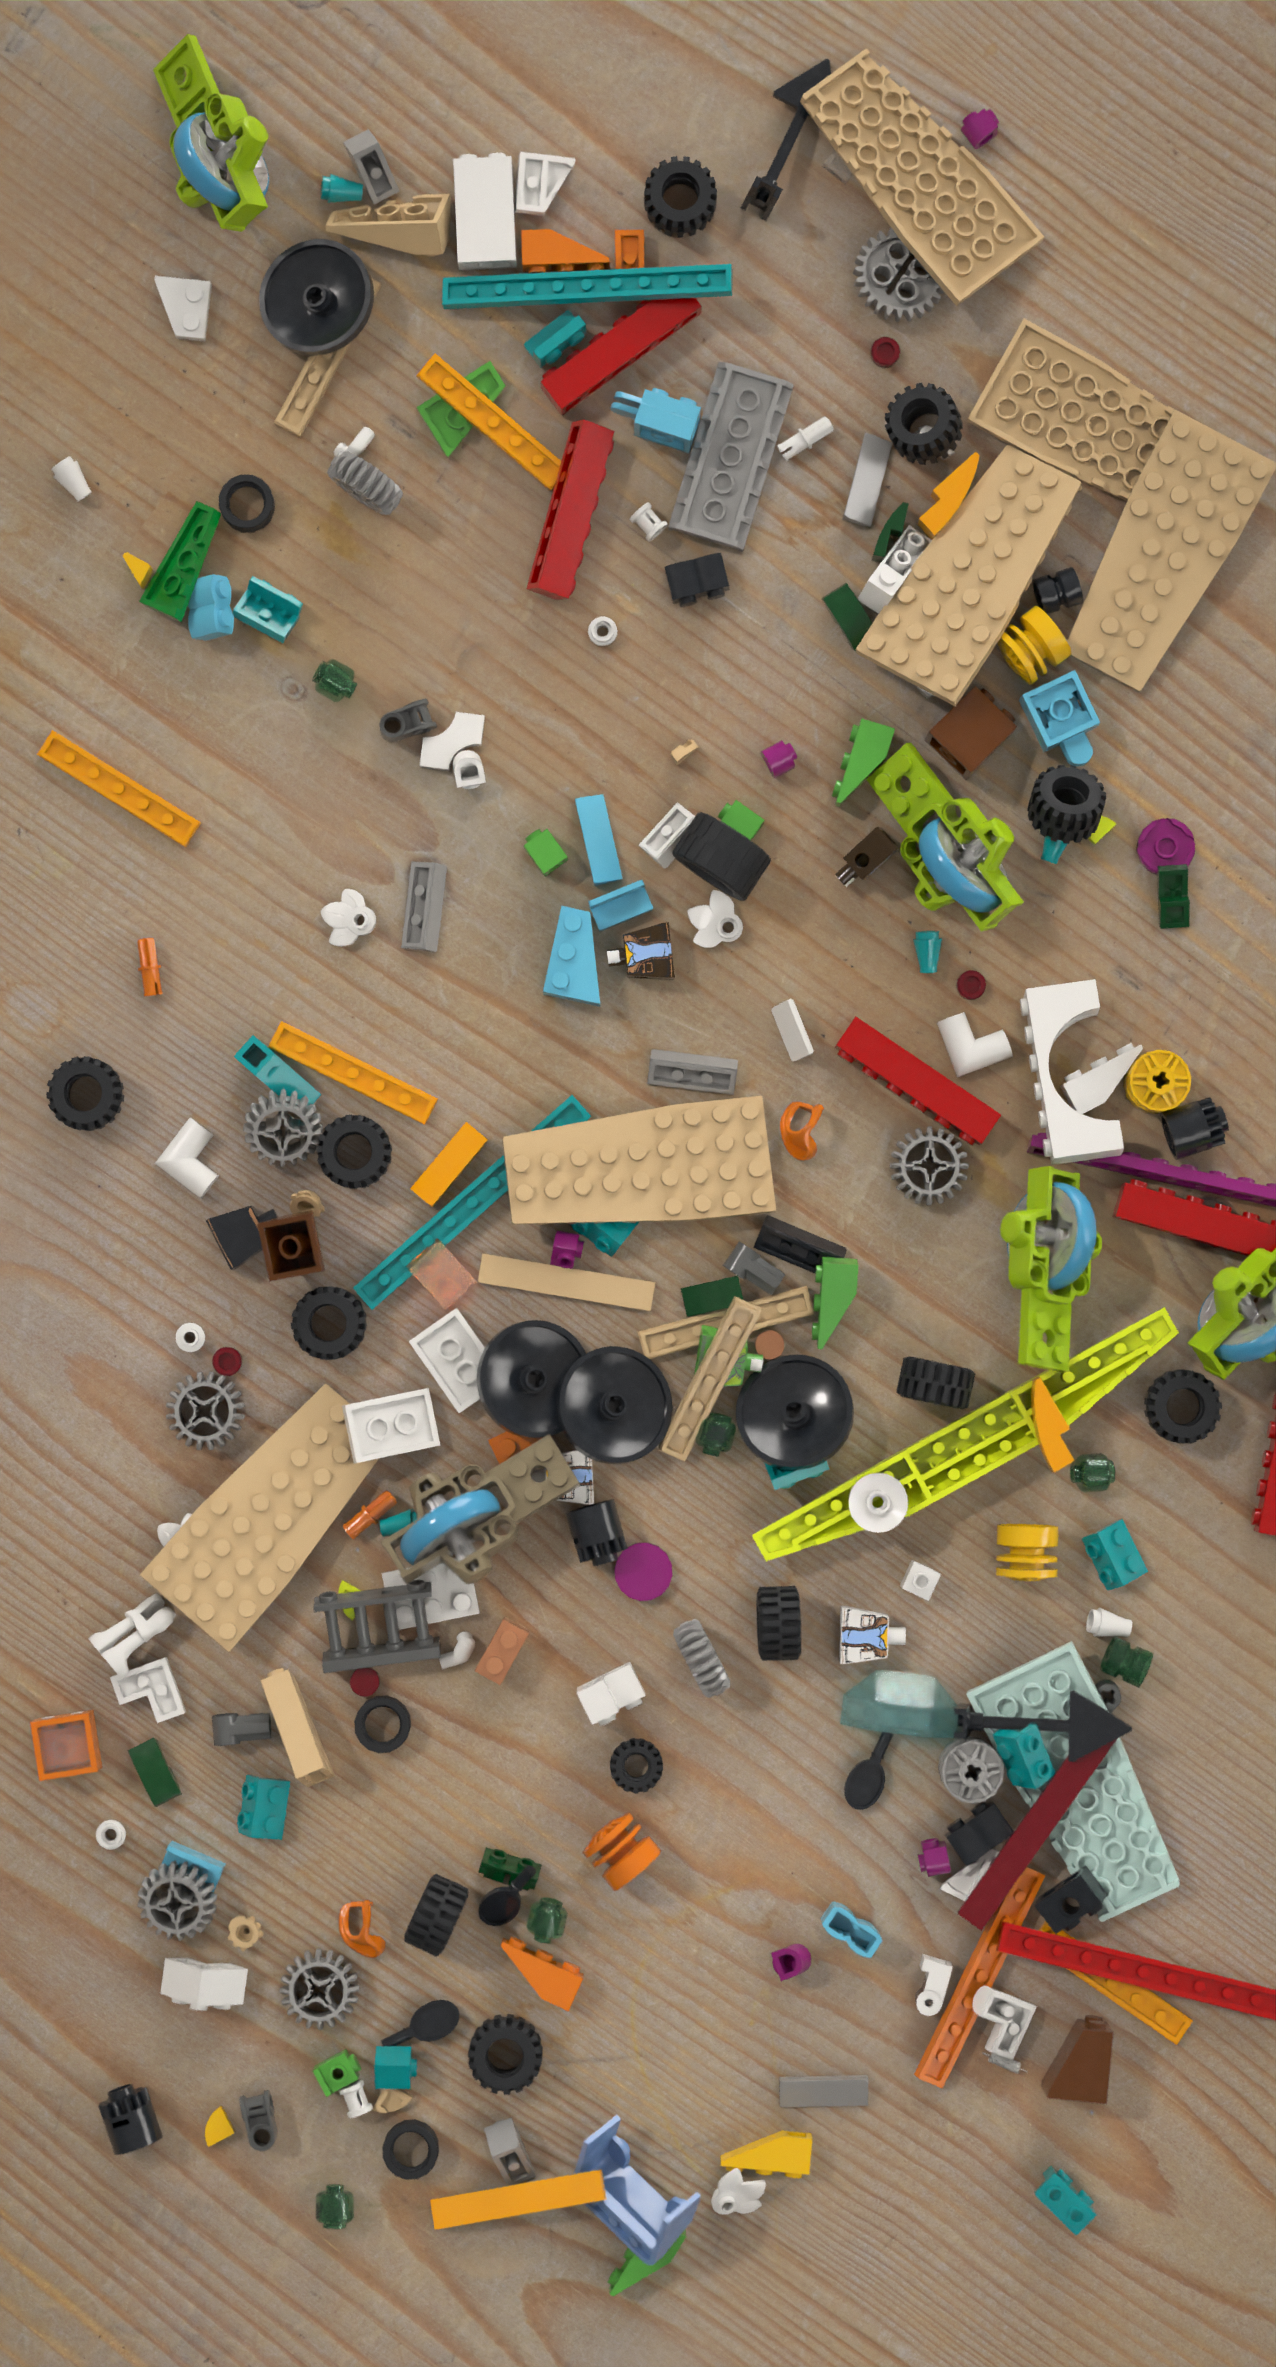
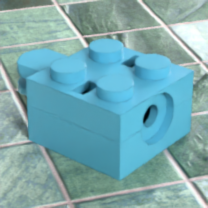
M653 388L652 391L645 389L642 398L621 391L615 393L614 399L617 402L612 403L610 410L635 420L634 436L686 453L690 452L701 413V407L696 406L697 403L685 397H681L680 400L668 397V392Z
M1075 670L1021 696L1019 702L1043 752L1060 746L1066 761L1070 765L1077 767L1085 765L1091 759L1093 748L1086 736V732L1097 728L1100 721Z

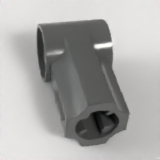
M739 1241L723 1266L743 1280H749L772 1295L785 1274L761 1259V1255Z
M225 1713L212 1716L214 1746L239 1744L240 1741L271 1739L270 1713L250 1715Z

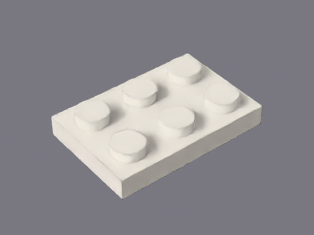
M456 1308L411 1339L409 1343L458 1413H461L480 1399L477 1389V1369L485 1347L458 1308Z
M429 1388L342 1406L354 1464L440 1446Z
M443 1562L414 1579L432 1583V1597L424 1598L428 1624L480 1613L474 1583L465 1584ZM399 1569L382 1573L384 1588L407 1585L400 1576ZM412 1600L395 1602L399 1630L416 1627Z

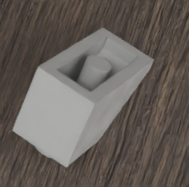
M369 129L343 142L351 162L373 204L400 192L379 142Z
M512 2118L497 2121L493 2125L484 2128L491 2156L507 2186L516 2185L536 2177L521 2135Z

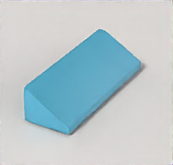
M604 795L576 798L575 804L594 886L622 880Z

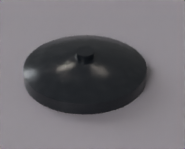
M327 239L303 241L282 252L268 268L259 293L260 313L266 328L272 336L287 349L310 356L332 353L352 342L365 327L374 303L373 281L366 265L350 248L339 242Z
M529 1320L504 1328L487 1344L478 1364L477 1389L484 1409L498 1426L520 1437L543 1438L549 1434L552 1436L562 1432L556 1409L558 1388L568 1368L577 1359L586 1354L584 1348L570 1332L551 1322Z
M609 1346L588 1352L568 1368L558 1388L556 1409L563 1433L580 1453L592 1460L605 1464H625L644 1457L660 1444L671 1422L672 1397L664 1375L650 1359L629 1348Z
M807 1355L781 1356L763 1364L761 1372H753L745 1381L736 1405L737 1426L748 1449L764 1463L784 1470L808 1469L830 1459L846 1442L854 1419L852 1396L843 1377L828 1363Z

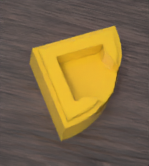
M222 2105L215 2109L207 2121L205 2139L208 2147L235 2133V2129Z

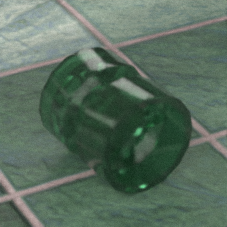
M1114 1636L1105 1651L1100 1671L1115 1678L1118 1675H1122L1124 1682L1139 1688L1150 1668L1153 1653L1139 1646L1132 1649L1129 1642Z

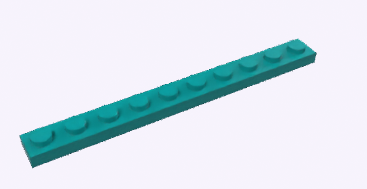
M732 264L444 277L442 305L445 310L732 296L733 268Z
M571 1095L531 1131L588 1121L592 1116ZM504 1155L353 1287L355 1292L371 1310L376 1308L508 1191Z

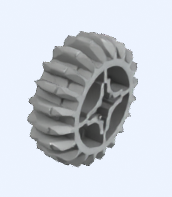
M340 451L337 457H334L327 470L329 477L337 486L341 487L360 503L380 514L390 515L397 508L403 496L399 485L394 483L392 479L378 468L349 451Z
M284 1088L281 1090L280 1096H276L275 1092L271 1090L269 1092V1099L261 1095L258 1098L259 1104L252 1102L250 1105L251 1112L245 1114V1120L247 1121V1123L243 1124V1131L247 1133L245 1135V1142L252 1143L250 1145L251 1153L259 1151V1160L269 1157L268 1163L270 1166L274 1164L275 1160L280 1161L282 1168L285 1166L286 1160H290L293 1166L297 1164V1157L306 1161L308 1157L307 1152L314 1154L316 1151L314 1144L321 1142L318 1140L319 1134L323 1132V1125L319 1124L321 1122L320 1113H315V1104L307 1105L308 1098L306 1096L298 1100L296 1090L293 1091L291 1096H286ZM279 1111L274 1118H266V1121H262L268 1114ZM288 1111L297 1114L301 1119L291 1117ZM282 1119H284V1126H287L284 1137H282V1130H279ZM300 1135H304L298 1142L287 1145L291 1139L300 1138ZM265 1137L273 1138L278 1145L269 1142Z
M931 1126L926 1128V1136H923L920 1128H916L915 1134L917 1138L913 1139L911 1134H905L904 1136L908 1144L905 1145L901 1141H898L896 1144L898 1148L903 1150L902 1153L895 1151L891 1153L893 1158L899 1159V1163L889 1164L891 1169H899V1173L893 1174L891 1179L901 1178L902 1183L898 1184L896 1189L899 1191L906 1186L909 1189L904 1195L906 1199L911 1197L913 1193L917 1194L915 1197L916 1204L921 1202L922 1196H926L927 1206L932 1205V1196H936L938 1204H942L944 1202L943 1193L949 1199H952L954 1195L950 1188L953 1187L958 1191L962 1189V1186L956 1182L957 1179L967 1180L965 1174L959 1173L960 1169L969 1168V1164H960L959 1160L967 1157V1152L957 1154L956 1149L960 1148L962 1143L959 1141L952 1146L950 1142L954 1138V1134L950 1133L946 1139H943L944 1129L942 1128L938 1129L936 1136L932 1135L933 1129ZM925 1142L922 1159L906 1161L910 1150L915 1145ZM934 1143L941 1145L948 1151L952 1162L941 1161L936 1157ZM929 1152L933 1164L944 1166L938 1167L936 1170L933 1169V1174L930 1175V1178L929 1174H927V1169L914 1166L927 1162L925 1158L929 1157ZM906 1170L921 1173L925 1190L917 1187L910 1181ZM940 1171H952L949 1181L940 1189L934 1190L936 1174Z
M202 1371L197 1372L196 1382L191 1375H187L186 1381L188 1386L186 1387L182 1382H178L176 1386L181 1390V1393L179 1394L175 1391L169 1393L172 1398L177 1399L176 1403H166L167 1408H174V1413L167 1414L166 1419L175 1418L177 1422L170 1425L169 1429L172 1431L180 1428L181 1432L176 1435V1439L181 1440L187 1435L188 1439L185 1443L187 1447H190L194 1440H197V1450H202L204 1442H207L208 1450H214V1440L217 1441L220 1447L225 1446V1440L222 1436L225 1435L228 1439L233 1440L235 1436L230 1429L241 1430L242 1426L235 1423V1419H245V1414L237 1413V1408L245 1407V1403H235V1398L240 1397L242 1393L238 1391L231 1394L230 1390L234 1388V1382L228 1383L226 1387L223 1386L226 1376L221 1375L217 1382H215L214 1372L208 1373L207 1380H204ZM201 1386H208L217 1389L219 1392L209 1400H203L192 1390ZM185 1398L189 1400L194 1410L192 1417L187 1423H185L182 1414ZM224 1398H226L229 1407L226 1424L223 1423L217 1412L218 1406ZM216 1400L211 1406L212 1418L204 1416L195 1421L200 1416L199 1411H202L199 1410V1404L206 1406ZM204 1421L215 1426L219 1431L213 1435H201L192 1430Z
M696 1619L689 1622L686 1621L674 1629L673 1636L704 1696L708 1698L714 1695L717 1696L730 1687V1679L700 1621Z
M176 1860L172 1861L169 1867L162 1863L158 1870L152 1869L149 1877H145L142 1881L143 1887L138 1891V1896L141 1899L138 1901L137 1907L144 1909L140 1914L141 1918L150 1919L147 1923V1928L155 1925L157 1927L156 1936L164 1931L167 1932V1940L176 1934L179 1941L184 1939L185 1934L191 1939L196 1935V1931L203 1932L206 1928L205 1924H210L213 1919L211 1914H214L217 1910V1905L214 1904L217 1900V1894L211 1893L214 1889V1883H205L208 1873L201 1876L198 1875L199 1867L195 1866L193 1870L188 1869L187 1861L183 1862L180 1868ZM170 1882L168 1892L156 1895L157 1887ZM174 1896H175V1898H178V1899H179L178 1901L181 1900V1902H182L181 1905L176 1902L177 1900H175V1901L173 1900V1897H174ZM199 1906V1912L195 1916L185 1919L184 1915L187 1909Z
M321 1948L316 1950L315 1958L312 1957L309 1950L305 1951V1962L301 1957L296 1956L294 1962L297 1968L290 1964L286 1967L287 1972L292 1976L283 1975L281 1977V1981L289 1985L279 1989L281 1994H289V1996L282 1999V2005L292 2004L287 2014L290 2016L295 2012L299 2013L295 2020L297 2024L302 2021L303 2017L308 2019L306 2023V2028L308 2029L311 2028L313 2021H317L318 2030L323 2029L325 2020L328 2026L333 2028L335 2026L334 2017L341 2023L344 2022L346 2018L342 2011L351 2014L354 2010L347 2002L357 2003L358 1997L351 1993L359 1991L360 1986L350 1984V1982L358 1978L357 1973L347 1974L352 1968L351 1963H347L344 1967L340 1965L344 1959L343 1955H339L336 1961L332 1960L333 1950L328 1951L326 1958L322 1957ZM316 1966L326 1967L334 1971V1973L327 1976H319L315 1971H311L310 1968ZM302 1973L306 1978L305 1982L308 1985V1991L299 1999L296 1992V1981ZM338 1980H341L344 1993L342 2001L337 2005L334 2001L335 1997L331 1992V1987ZM313 1983H316L318 1986H322L323 1984L325 1985L328 1983L327 1987L324 1990V1993H326V1995H323L321 1992H318L317 1994L314 1993L311 1996L315 1988V1985H313ZM319 2002L325 2008L328 2007L329 2010L317 2012L307 2008L306 2005Z

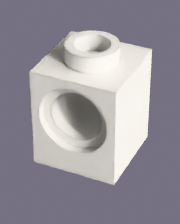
M911 1560L900 1587L929 1601L941 1574L936 1570Z

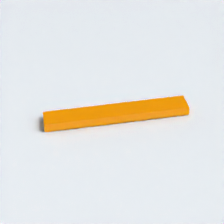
M434 353L416 377L550 491L555 486L561 460Z
M53 730L37 753L42 759L185 848L201 824L198 820Z
M282 1021L268 1046L426 1125L438 1101L437 1098Z
M1044 1921L1039 1931L1055 1934L1048 1923ZM1064 1930L1055 1934L1077 1940ZM1067 1969L1176 2045L1193 2022L1190 2017L1147 1988Z
M601 2169L432 2199L430 2204L434 2230L607 2199Z

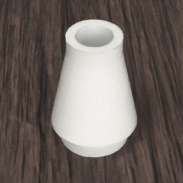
M71 456L65 458L51 469L55 474L54 478L75 497L77 502L92 492L87 485L78 461H74Z
M1102 1608L1097 1610L1091 1609L1087 1617L1086 1630L1089 1633H1093L1094 1637H1129L1132 1630V1621Z

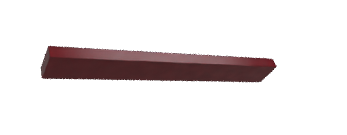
M1117 1739L1073 1762L1068 1760V1756L959 1908L957 1911L958 1915L982 1931Z

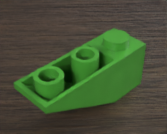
M863 718L859 726L853 725L849 741L854 743L851 754L847 752L844 754L840 769L845 770L842 781H836L832 797L837 798L835 806L839 807L885 761L895 728Z
M822 1257V1265H816L815 1283H820V1294H814L813 1311L819 1313L818 1323H812V1340H817L818 1349H823L857 1294L859 1266L857 1259Z
M686 2230L682 2232L662 2258L653 2265L645 2264L627 2248L623 2255V2258L626 2259L621 2269L616 2267L608 2279L607 2283L610 2284L609 2294L615 2296L669 2264L685 2240Z

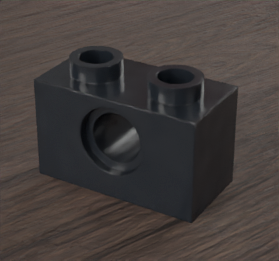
M1085 1865L1040 1895L1034 1906L1054 1933L1057 1934L1063 1929L1068 1932L1075 1928L1081 1922L1079 1919L1084 1915L1093 1916L1104 1907L1102 1903L1107 1893ZM1066 1898H1074L1079 1903V1906H1071Z

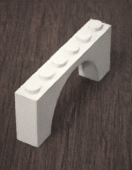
M1096 980L1026 989L1024 998L1020 999V1009L1022 1016H1027L1028 1026L1024 1027L1026 1044H1032L1033 1054L1029 1055L1031 1072H1036L1038 1082L1034 1083L1035 1099L1041 1100L1042 1111H1038L1040 1128L1046 1129L1047 1139H1043L1045 1157L1050 1156L1051 1165L1122 1155L1124 1145L1120 1121L1094 1119L1071 1108L1057 1093L1049 1073V1053L1060 1034L1075 1022L1098 1015L1100 1003Z

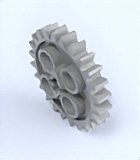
M892 228L889 229L887 237L882 231H879L877 240L870 237L867 242L868 247L864 245L861 247L860 254L862 256H857L855 264L858 266L853 271V275L859 276L855 280L854 286L863 287L859 291L858 297H868L864 306L868 307L874 304L876 306L874 309L875 315L881 310L885 311V320L889 318L890 314H895L896 322H899L902 315H905L907 321L911 322L914 313L917 317L922 318L924 309L931 312L934 307L933 303L938 304L941 299L939 294L944 293L942 288L915 258L908 266L905 274L900 278L893 292L887 295L886 291L893 283L895 276L899 274L909 256L913 254L902 243ZM889 252H898L902 259H894ZM914 268H923L926 275L917 274ZM874 275H883L886 277L887 282H879ZM898 291H908L911 298H903Z

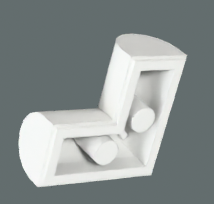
M965 1012L937 1022L957 1077L1013 1057L1009 1041L1003 1030L975 1039Z
M190 1117L154 1164L202 1199L219 1175L200 1162L197 1156L214 1135Z
M982 1986L974 1995L973 2011L980 2017L996 2022L984 2048L991 2053L1013 2060L1037 2006L988 1986Z

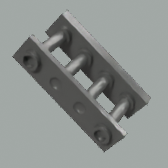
M413 1580L407 1585L341 1594L328 1591L315 1597L314 1613L325 1612L330 1649L323 1652V1672L330 1673L441 1658L440 1637L429 1635L424 1598L432 1597V1583L424 1582V1580ZM412 1600L418 1636L415 1640L403 1641V1639H400L395 1602ZM383 1604L388 1634L386 1644L374 1645V1643H371L365 1606ZM354 1607L359 1645L356 1648L345 1649L341 1645L336 1610Z

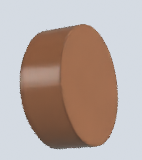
M772 1330L760 1333L755 1341L756 1352L768 1360L779 1357L784 1350L782 1336Z

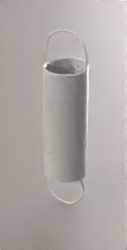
M994 2053L988 2059L989 2062L1016 2074L1020 2071L1021 2063L1015 2060H1010Z

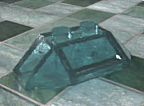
M875 1670L843 1694L840 1724L878 1732L929 1738H954V1732L958 1729V1715L954 1714V1708L957 1704L935 1676Z

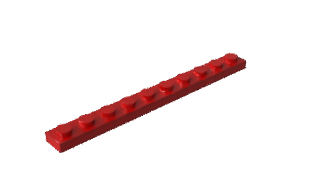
M1002 1922L996 1951L1276 2020L1275 1989Z

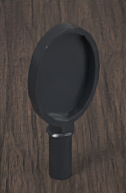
M883 1729L873 1752H871L870 1759L856 1764L847 1776L844 1795L847 1803L854 1809L863 1810L869 1808L882 1794L885 1784V1772L880 1763L884 1759L883 1756L894 1735Z
M527 1865L511 1881L508 1887L495 1888L482 1898L479 1905V1917L485 1924L500 1926L516 1917L521 1907L519 1892L523 1890V1887L536 1874L534 1867Z
M448 2000L428 2002L414 2013L409 2027L403 2028V2030L382 2039L381 2044L382 2046H397L407 2040L410 2041L414 2037L426 2042L442 2039L457 2026L460 2018L459 2009L453 2002Z

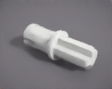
M822 417L803 430L799 428L797 434L778 444L777 447L780 452H783L790 446L792 447V449L782 454L787 462L806 448L812 449V444L833 432V426L827 417Z

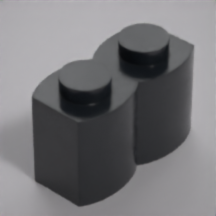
M721 552L664 567L673 604L679 603L680 607L697 603V598L708 596V600L725 596V591L730 590Z
M986 1801L979 1803L971 1809L972 1816L965 1821L959 1818L947 1827L949 1832L944 1836L966 1866L978 1860L1014 1832L994 1802L987 1804Z

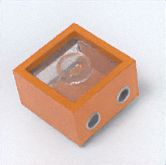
M94 1709L38 1718L30 1722L39 1781L98 1772L103 1768Z

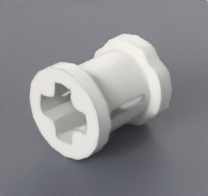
M649 502L641 506L630 517V521L632 523L636 522L647 535L646 539L651 541L668 526V523L659 519L652 511V505Z
M363 2080L352 2082L338 2090L339 2094L344 2096L349 2109L347 2113L348 2118L360 2116L373 2109L372 2104L368 2103L364 2093Z

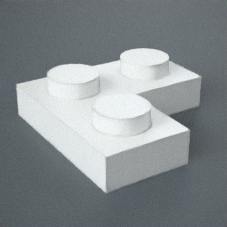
M167 1657L133 1668L122 1679L118 1674L110 1677L119 1705L148 1696L157 1723L186 1713Z

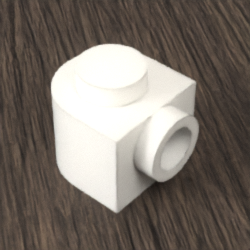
M465 750L455 756L453 771L457 788L473 789L480 786V783H486L481 758L477 753Z

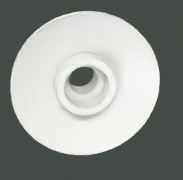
M872 1473L862 1477L855 1483L849 1495V1510L853 1519L859 1526L871 1532H886L895 1528L904 1519L908 1509V1497L903 1485L896 1478L884 1473ZM877 1496L883 1499V1505L879 1508L872 1505L873 1498Z

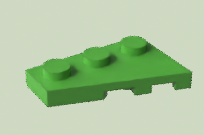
M491 361L464 377L492 402L506 386ZM438 395L416 407L447 458L473 427L471 423Z

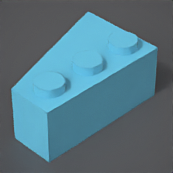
M561 906L543 994L601 1007L590 912Z

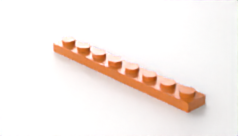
M1027 1866L987 1922L914 2073L918 2079L943 2089L978 2017L973 2011L972 2006L974 1995L982 1986L992 1988L1007 1957V1953L996 1951L1002 1922L1022 1926L1045 1878V1875Z

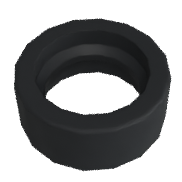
M241 474L231 478L222 487L219 494V509L224 520L231 528L242 533H253L263 529L271 521L275 512V500L269 486L261 478L254 475ZM242 487L257 489L264 499V507L261 514L252 520H241L230 509L232 494Z
M387 1695L376 1696L366 1701L358 1710L354 1721L355 1734L359 1742L368 1750L376 1753H389L399 1748L407 1739L411 1728L410 1714L406 1706L398 1699ZM378 1707L392 1709L400 1719L398 1734L389 1741L380 1742L374 1740L366 1730L365 1721L367 1715Z
M404 2120L395 2124L387 2133L382 2147L383 2160L388 2170L395 2176L405 2180L419 2179L427 2175L435 2166L439 2154V2140L434 2130L426 2123L418 2120ZM414 2132L420 2134L426 2140L428 2154L422 2164L415 2167H407L397 2161L393 2147L398 2137L404 2133Z

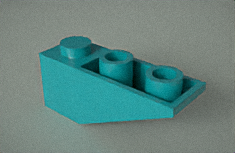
M254 1035L234 1055V1058L278 1096H280L283 1088L286 1090V1096H291L293 1091L296 1090L298 1093L297 1099L300 1100L306 1096L308 1098L307 1105L314 1104L322 1095Z

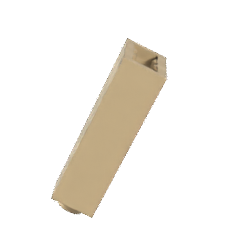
M283 1668L269 1672L267 1674L268 1678L261 1680V1684L296 1779L306 1787H310L334 1777L332 1767L294 1674L288 1669L284 1671Z

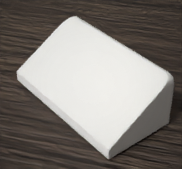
M677 802L639 844L640 848L660 866L667 868L675 859L672 854L673 849L695 816Z
M788 999L774 1006L772 1014L790 1059L795 1062L812 1055L814 1050L794 1000Z

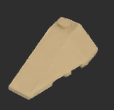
M450 194L412 196L413 202L396 205V201L391 200L386 201V205L377 209H371L370 206L364 205L332 211L325 225L326 231L414 255L434 257L444 253L449 241Z

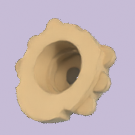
M302 1190L291 1195L290 1211L293 1214L312 1210L313 1217H320L321 1213L325 1211L320 1197L314 1191Z
M236 1916L230 1921L228 1929L230 1933L227 1938L233 1941L234 1947L239 1946L241 1951H245L253 1946L264 1933L260 1930L261 1924L255 1922L254 1916L248 1918Z

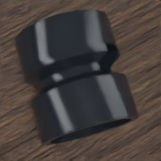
M1073 567L1057 571L1053 578L1050 575H1045L1032 580L1038 607L1045 611L1047 615L1059 611L1061 605L1070 608L1083 603L1081 585Z

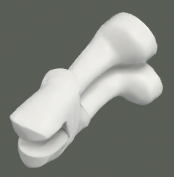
M158 1593L148 1597L135 1609L127 1611L125 1613L126 1618L104 1632L94 1633L88 1638L121 1679L129 1672L128 1656L145 1642L147 1643L153 1636L165 1631L173 1623L176 1613L169 1607L163 1608L164 1600ZM136 1627L137 1631L114 1646L118 1640Z

